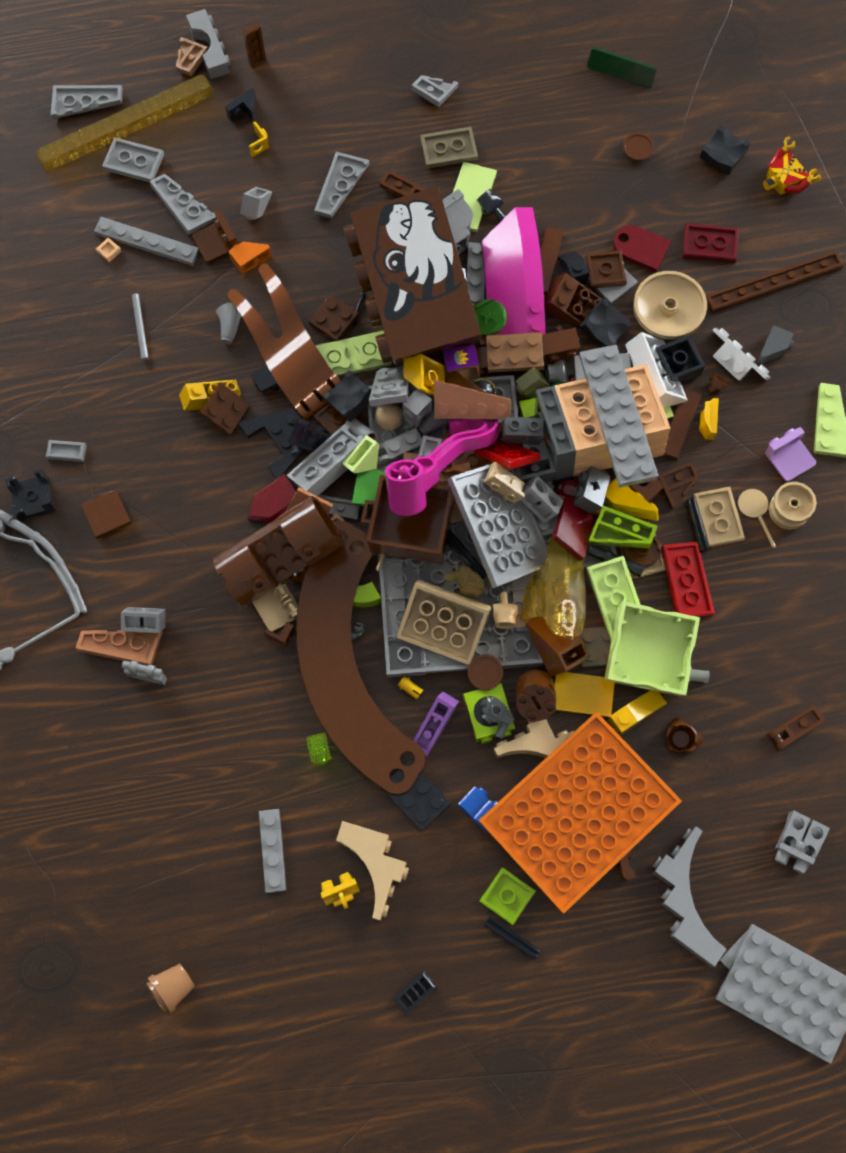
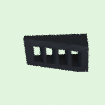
M423 971L393 998V1001L407 1015L432 993L437 986ZM421 979L428 985L429 989L427 991L420 984L419 981ZM415 984L423 993L421 997L413 988ZM408 990H410L411 993L417 999L415 1002H413V1000L406 993ZM402 996L409 1002L410 1007L407 1008L400 999Z

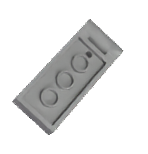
M356 418L351 422L347 420L340 429L286 476L297 489L300 487L319 496L348 470L342 463L367 435L374 441H377L378 436Z

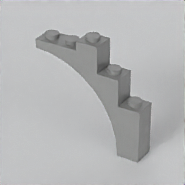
M694 827L692 830L688 828L682 837L684 839L682 845H677L670 855L673 858L667 854L663 858L659 856L653 864L655 869L652 873L672 887L671 890L667 888L661 897L664 900L661 905L681 919V921L676 920L671 927L672 934L670 937L710 967H715L726 951V948L714 939L703 925L694 906L689 880L690 862L695 845L703 831L698 827Z

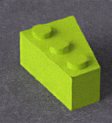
M603 506L590 536L589 545L650 548L658 526Z

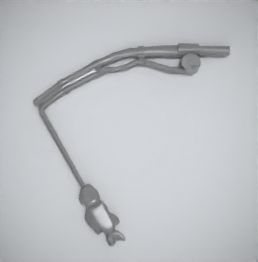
M0 509V536L7 540L26 543L32 546L35 552L54 569L65 587L75 611L74 615L17 648L7 647L0 650L1 670L4 663H10L14 659L15 652L76 619L80 612L86 613L87 608L78 585L55 548L40 533L33 531L25 524L14 519V516ZM5 525L29 537L30 540L5 534ZM35 542L40 543L49 552V554L52 556L55 562L52 561L50 558L46 557L40 551Z

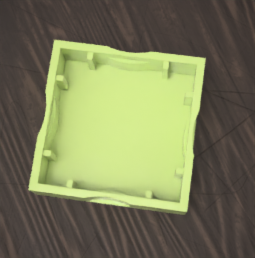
M625 601L620 602L617 608L604 681L680 697L686 696L691 671V655L696 643L700 617L677 612H663L644 605Z

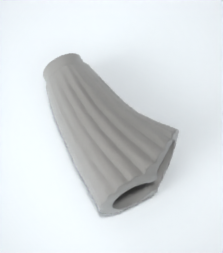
M228 302L216 310L221 323V342L224 344H232L241 317L235 305Z

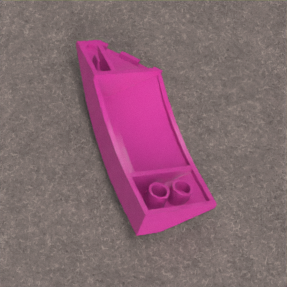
M515 207L481 241L486 299L496 300L506 309V324L496 335L541 332L543 335L545 334L543 275L533 207Z

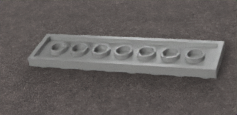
M617 345L579 352L581 365L619 488L658 480L659 475Z

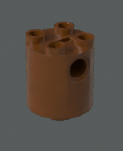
M533 669L526 671L519 677L516 684V706L518 712L529 722L545 720L556 710L554 681L548 673L542 670Z

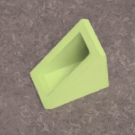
M366 435L342 464L354 474L377 469L379 444Z

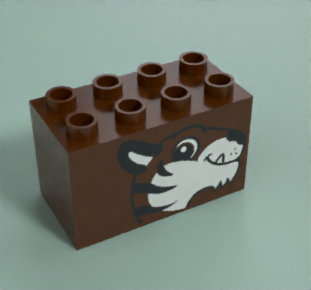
M439 186L350 212L353 224L345 226L344 231L352 256L362 255L364 261L354 263L363 293L372 290L374 294L373 298L365 300V304L373 328L383 325L385 334L375 336L383 363L393 361L394 366L398 367L404 365L403 360L418 354H423L431 359L433 355L437 357L443 356V350L475 344V347L480 346L481 332Z

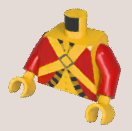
M789 136L784 139L783 148L780 147L772 157L768 165L767 180L763 181V186L767 191L775 188L781 195L784 193L799 194L809 187L812 181L818 182L821 179L820 174L813 177L818 172L817 169H812L808 174L792 152H787L788 149L795 147V141L791 145H787V142L791 139Z

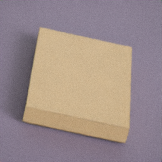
M731 487L693 494V498L697 501L709 548L745 540Z

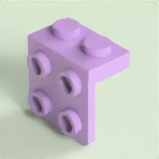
M801 427L796 430L792 428L784 434V437L780 439L777 437L771 440L765 452V455L786 482L791 481L816 465V460L801 441L805 433Z

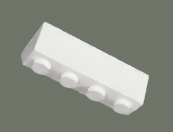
M641 332L625 344L633 367L647 364L662 407L687 401L681 382L670 380L655 350L657 347L665 345L664 340Z

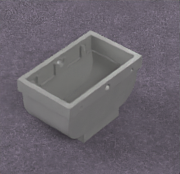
M457 189L443 199V204L458 255L468 249L473 215L470 206L464 200L463 193Z

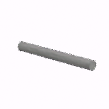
M132 294L141 360L147 361L149 358L139 294Z

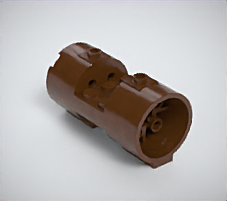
M310 496L252 535L242 539L214 557L213 563L218 575L222 576L225 582L224 586L241 606H247L276 588L284 579L307 565L311 566L343 546L344 543L324 506L317 497Z

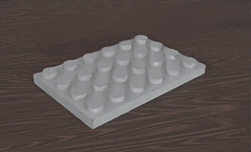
M489 464L452 476L447 481L492 588L551 566L554 562L532 511L521 500L512 503L484 483L491 466ZM503 467L517 477L514 469L510 470L506 467Z
M750 924L743 943L730 970L727 972L715 1000L831 1064L846 1032V976L754 924Z

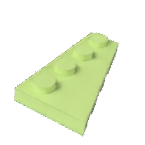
M820 383L814 453L846 458V417L839 385Z

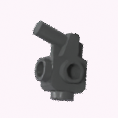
M488 696L481 703L483 713L481 717L489 724L492 722L499 724L495 736L502 739L508 725L515 719L512 717L513 714L507 709L508 707L497 697L490 698Z

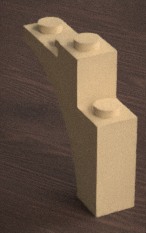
M546 719L529 722L526 727L527 734L521 732L515 735V739L507 742V740H503L497 743V747L494 748V754L497 759L511 754H531L546 759L574 733V730L569 733L567 730L557 734L558 738H555Z
M342 821L336 841L355 852L368 868L375 890V906L372 918L381 921L382 917L386 918L389 906L386 905L388 897L392 898L395 890V885H392V883L397 882L401 884L402 879L406 880L409 868L406 867V862L384 855L385 852L389 853L392 841H389V835Z

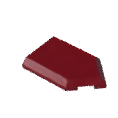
M285 474L253 496L248 521L270 523L285 513L296 493L295 488Z

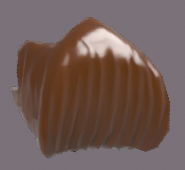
M680 717L672 719L667 726L666 739L671 751L692 753L702 745L703 736Z

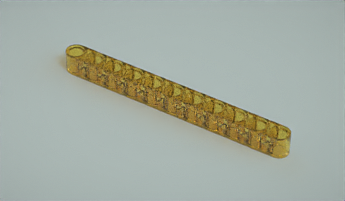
M198 75L37 150L36 156L45 171L53 170L112 143L114 137H125L209 98L214 90L205 75Z

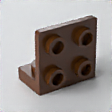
M221 210L214 213L216 218L214 224L192 234L206 263L229 254V250L234 245H237L236 237Z

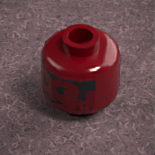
M566 478L564 481L561 480L556 494L575 499L574 492L578 487L579 481L571 478Z

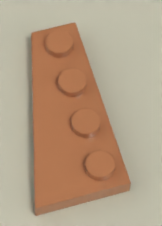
M434 380V419H504L505 417H511V399Z
M81 631L75 649L79 652L121 661H137L141 665L148 666L153 664L163 632Z

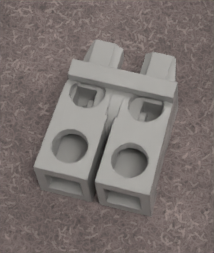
M793 810L787 816L786 824L775 847L777 850L775 861L786 865L789 857L796 859L792 869L800 874H804L808 867L814 864L815 858L830 828L815 820L810 821V818Z

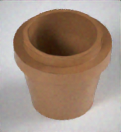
M180 963L155 976L152 974L147 978L149 982L146 984L164 1012L168 1010L169 1013L176 1010L175 1007L195 987Z

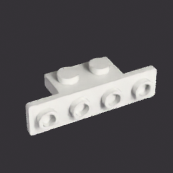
M718 328L713 329L725 342L713 357L736 379L741 381L752 368L764 379L769 380L771 378L768 375L769 371L762 364L758 366L754 362L756 359L749 352L745 354L741 350L743 347L736 340L732 342L728 338L729 334L723 328L720 330Z

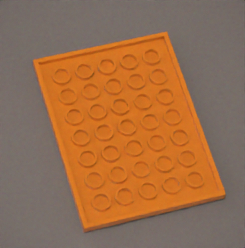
M595 712L480 818L479 822L561 913L564 914L679 805L682 800L618 733Z

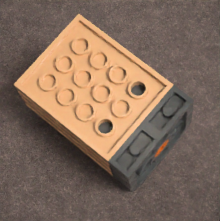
M645 364L625 369L652 457L663 456L669 437L670 426L648 366ZM586 378L536 390L535 418H543V438L549 455L552 456L556 470L554 481L579 476L582 471L586 472L591 466L599 471L613 468Z

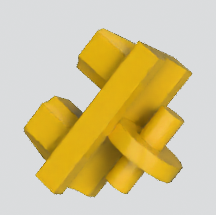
M349 872L339 876L341 884L335 887L332 880L321 883V896L326 906L334 903L335 907L343 904L344 909L349 908L347 902L353 900V895L360 892L355 878L353 879Z

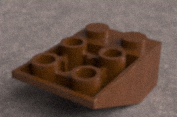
M564 273L554 279L544 300V309L554 318L579 327L602 298L567 273Z
M552 609L525 623L550 677L567 672L590 657L583 640Z

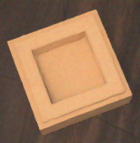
M109 238L96 248L97 253L108 263L122 252L121 248Z

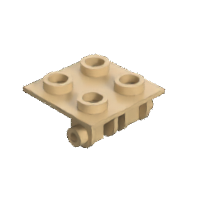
M279 583L275 589L252 602L266 627L271 632L283 627L286 622L290 623L297 619L298 604L286 584L281 585Z

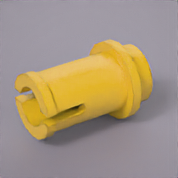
M404 676L398 684L400 690L403 689L415 700H417L419 695L413 690L419 694L423 692V689L414 684L410 677Z

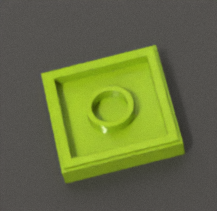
M502 867L479 902L513 926L536 891Z

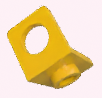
M256 121L253 122L254 130L260 139L249 145L252 157L269 148L268 135L265 129H261ZM262 144L259 149L254 150L257 145Z

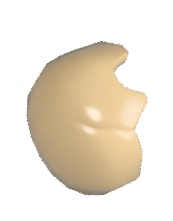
M399 403L377 406L375 422L379 428L387 431L400 427L403 419V409Z

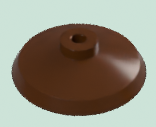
M632 133L625 138L623 149L629 157L642 160L648 158L653 153L654 142L644 133Z
M479 655L468 666V678L479 689H492L502 680V664L492 655Z

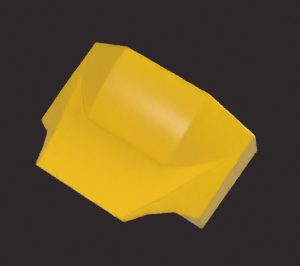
M717 398L706 401L705 408L700 412L699 431L706 440H714L717 434L719 402Z

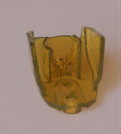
M551 536L548 539L547 559L532 576L525 588L520 621L525 622L545 617L547 626L554 634L572 639L581 635L585 623L586 591L583 559L581 561L576 559L554 541Z

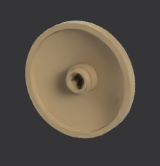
M662 271L647 277L639 285L634 297L633 310L638 323L648 333L658 338L675 340L692 334L700 327L706 315L707 299L702 287L690 276L676 271Z

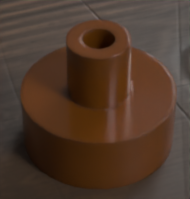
M716 373L709 378L712 384L708 389L713 393L716 389L723 391L728 386L726 381Z

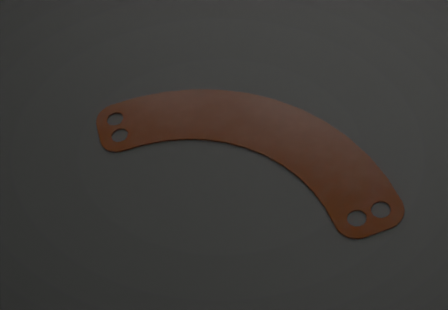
M338 521L334 524L338 531H343L348 535L347 542L311 566L308 565L299 596L297 649L300 669L310 701L332 741L366 777L389 793L402 794L412 787L423 769L425 753L420 745L401 733L382 714L368 694L359 675L351 641L352 608L361 576L373 553H370L366 541L367 533L348 522ZM361 541L364 544L363 552L360 554L352 553L350 550L351 543ZM409 751L414 754L415 761L411 766H404L400 762L402 753ZM393 769H401L404 772L402 782L393 783L390 780V772Z

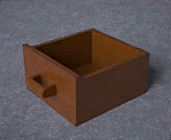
M380 474L375 501L365 500L361 524L370 525L366 540L370 553L443 565L455 502L451 488L434 484L426 491L427 503L424 510L418 514L402 516L395 514L389 508L386 477ZM369 506L373 507L371 520L366 519Z

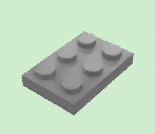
M114 137L102 168L105 171L150 183L156 176L164 156V151Z

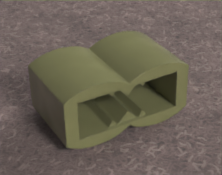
M535 367L515 380L517 382L515 387L526 399L528 397L531 399L535 398L536 390L550 387L545 377Z

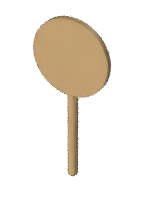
M757 489L744 491L738 499L740 511L747 517H758L772 548H776L762 518V515L768 509L767 497Z

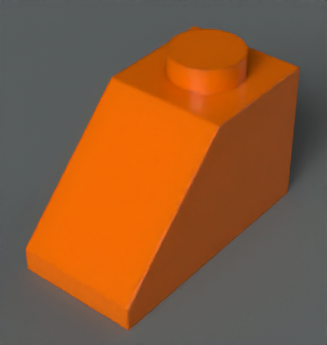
M242 242L239 245H234L229 250L231 261L242 275L272 257L271 249L266 244Z

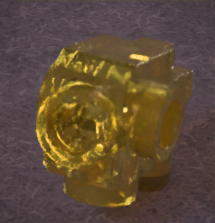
M462 565L458 571L445 575L447 583L456 579L459 580L460 587H458V590L465 597L468 595L471 598L474 596L478 598L485 592L484 581L476 572H473L465 565Z

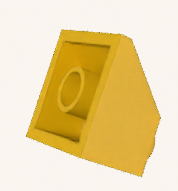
M423 354L403 360L404 378L419 390L434 397V380L445 382V366Z

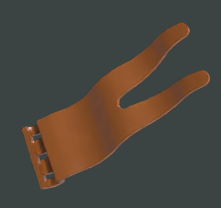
M262 264L259 267V272L265 281L282 327V336L280 338L274 337L261 316L236 289H231L228 292V298L243 317L276 382L303 419L308 420L329 403L325 398L320 402L316 394L320 393L323 397L328 391L332 390L329 385L331 382L337 386L341 380L333 373L311 340L280 279L269 265ZM305 403L311 409L308 413L302 407Z

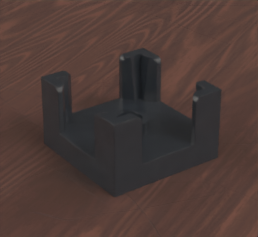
M43 469L33 471L36 477L18 482L15 477L5 479L14 505H11L12 512L19 521L56 511L49 479Z

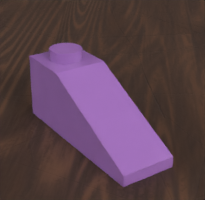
M445 692L437 696L413 740L421 746L425 756H428L460 702Z

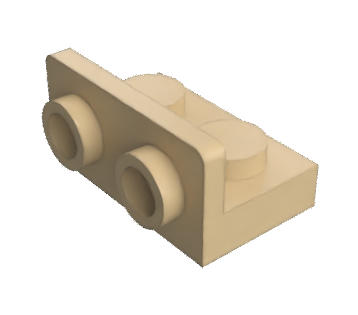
M494 462L491 464L484 483L512 503L523 499L525 494L522 490L525 482L498 463Z

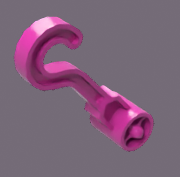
M449 419V432L452 436L447 438L429 455L416 457L414 460H399L390 464L386 468L385 475L391 511L402 516H410L423 511L427 503L426 491L439 481V473L461 453L488 447L498 439V419Z

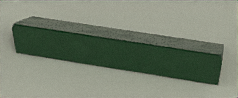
M592 47L587 67L648 88L652 87L657 72V67L596 47Z

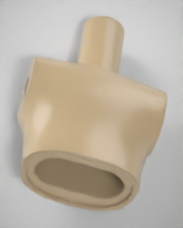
M501 592L500 603L492 604V616L496 628L511 629L516 626L518 606L508 604L507 592Z

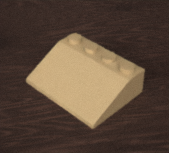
M419 579L414 584L396 638L469 665L480 641L492 606Z

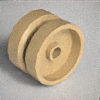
M788 482L782 485L771 499L768 508L769 515L773 522L781 528L788 530L798 529L814 513L817 504L816 497L811 488L805 484Z

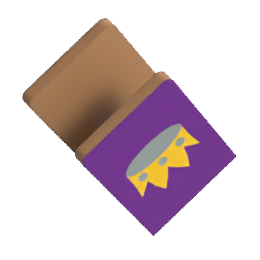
M475 344L443 350L447 372L458 371L467 379L480 377Z

